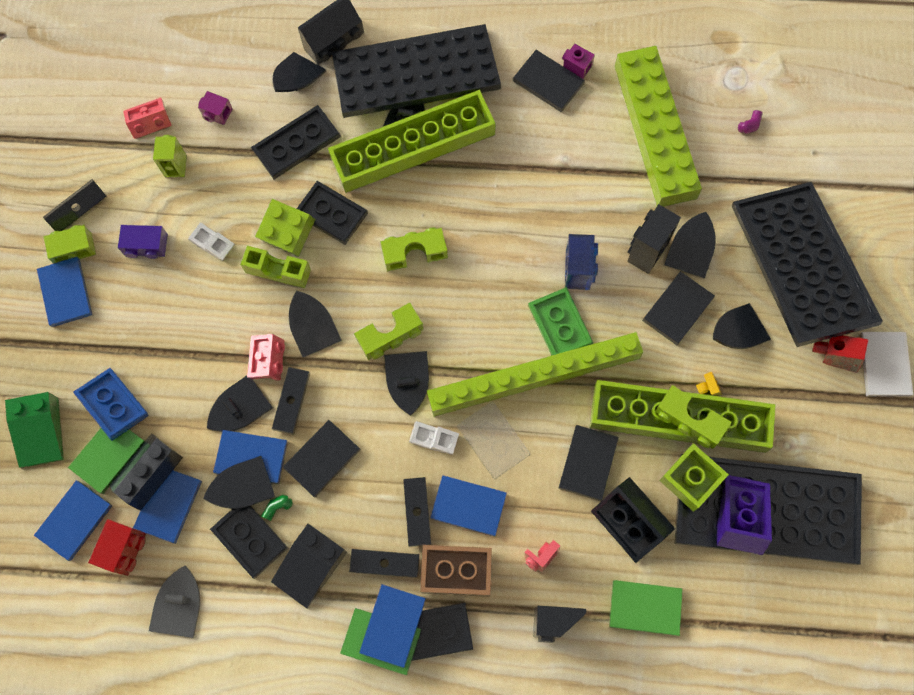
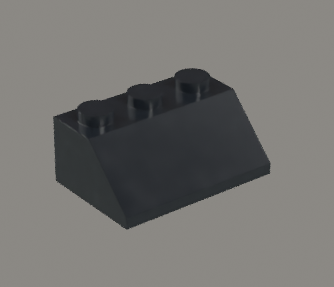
M336 0L300 25L298 31L304 50L319 65L329 60L333 51L343 50L347 44L360 38L364 33L362 20L351 1Z
M151 433L109 486L124 502L141 511L183 457Z
M630 477L618 485L591 510L593 515L635 563L676 529Z
M538 605L534 609L533 637H538V642H555L556 638L562 637L586 614V609Z

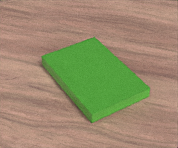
M567 287L528 303V307L551 356L593 344Z
M100 428L68 468L99 493L104 494L112 481L145 441L130 429L111 441Z
M613 580L609 627L680 636L683 588Z
M355 608L340 654L407 675L421 629H416L405 668L359 653L372 613Z

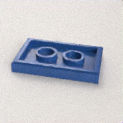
M78 257L37 269L49 326L55 327L92 315L83 271Z
M111 367L73 391L77 399L111 441L149 416Z
M223 430L213 473L219 475L222 471L235 464L262 456L270 483L279 484L288 441Z
M173 470L140 511L133 528L176 544L202 481Z
M442 475L430 519L495 537L507 492Z
M76 480L34 536L67 561H71L113 505Z
M381 584L359 653L405 668L426 598Z

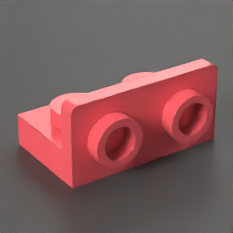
M161 97L123 111L126 125L134 139L171 126Z
M274 334L251 336L248 378L281 380L283 353L285 351L284 339Z
M554 540L550 544L545 542L538 551L539 554L537 556L527 549L525 551L526 565L535 572L537 570L543 572L559 553L560 545Z

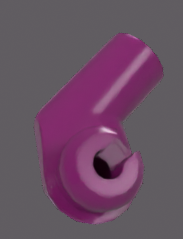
M754 110L750 120L738 124V131L745 134L757 131L763 112Z

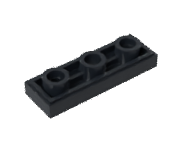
M91 179L43 216V218L54 231H63L104 199L106 194ZM76 203L77 206L72 208V205Z
M288 367L272 425L273 431L294 435L310 377L309 371ZM290 399H295L293 404H289Z
M426 477L403 479L408 546L431 545ZM415 509L421 510L419 516L413 514Z
M352 549L349 572L418 578L420 555ZM383 560L389 561V565L386 568L381 566Z

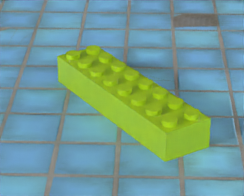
M657 46L617 54L615 70L656 205L660 204L664 207L698 199L702 187Z
M480 90L329 147L328 151L343 189L347 193L494 136L496 123Z
M601 380L596 381L590 429L698 443V439L691 435H684L677 429L676 425L671 422L666 423L662 421L658 414L655 413L668 392L667 389ZM684 392L692 397L687 405V412L691 418L703 420L713 410L731 421L730 426L717 446L766 453L773 448L776 404Z

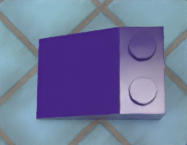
M728 475L723 481L717 524V546L763 555L772 541L770 484Z

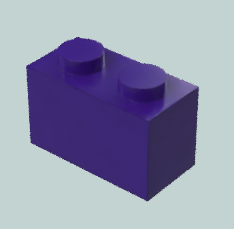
M121 225L118 249L128 258L145 256L150 259H157L158 257H165L168 233L162 226Z

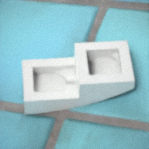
M201 222L188 238L190 242L221 261L224 260L235 245L218 232H214Z
M416 421L409 443L453 455L459 433Z

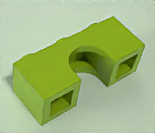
M432 227L424 232H409L402 237L396 238L392 236L384 241H380L387 272L406 268V256L412 250L423 251L427 262L448 258L442 228Z
M251 246L246 247L240 264L246 274L301 288L306 287L311 272L307 260L287 256L286 260L271 256L267 250Z
M411 303L391 312L396 323L395 328L391 332L381 333L372 323L354 333L368 361L372 358L373 360L380 358L388 349H396L403 344L404 340L416 338L422 333L421 331L424 330L423 323Z
M672 385L655 413L658 414L662 421L666 423L671 422L676 425L677 429L684 435H691L698 439L697 442L701 446L715 448L730 426L731 421L713 410L703 420L691 418L687 412V405L692 397Z

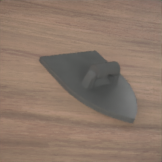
M183 566L175 571L161 586L155 599L148 631L194 638L200 609V592L195 577L187 566Z

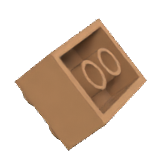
M423 545L420 592L422 594L490 597L492 548Z

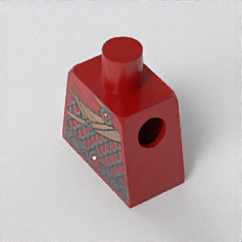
M842 335L830 338L828 342H815L812 352L823 354L824 364L857 373L865 359L869 339Z

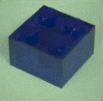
M568 235L565 250L564 288L590 290L591 284L595 283L598 274V263H595L596 256L598 255V243H595V235Z

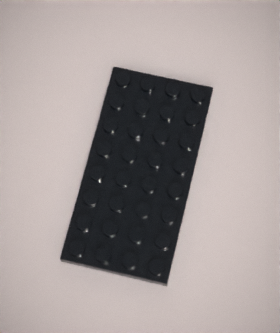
M486 24L332 52L343 118L462 97L477 90L483 93L501 89V82Z
M812 182L741 199L732 203L733 211L796 347L881 325L883 320Z
M710 457L731 476L770 484L772 541L764 552L765 555L861 565L862 474ZM723 482L694 512L677 497L675 544L744 552L717 546V524Z

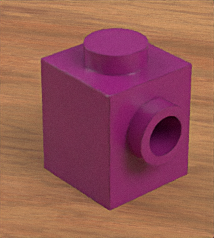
M574 43L572 48L567 49L563 54V67L584 79L593 66L595 54Z
M209 91L200 99L198 109L203 119L225 125L233 110L229 99Z

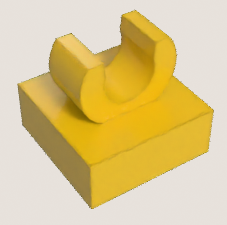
M713 372L704 374L706 382L696 385L699 394L710 392L712 396L722 395Z

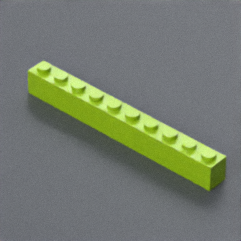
M637 332L427 390V395L433 416L436 417L635 361L641 358L643 349Z

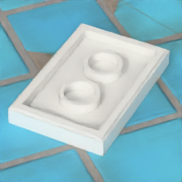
M862 332L860 338L869 339L863 361L866 396H912L913 389L906 332Z

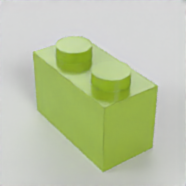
M171 135L155 137L153 160L164 177H185L187 155L178 139Z
M75 225L71 229L54 231L50 235L43 236L48 259L53 264L74 257L83 259L96 255L92 233L85 225Z

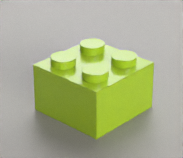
M272 199L255 237L299 257L316 219L303 211Z
M693 443L659 481L694 512L729 474Z

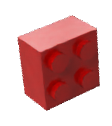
M107 519L88 563L113 573L128 576L136 566L138 552L145 545L146 533Z

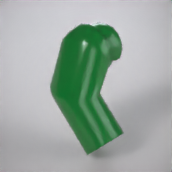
M280 495L271 499L261 517L271 521L278 509L284 508L289 510L293 505V500L288 498L287 495Z

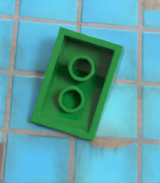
M50 392L5 400L6 421L19 468L64 460L58 397Z

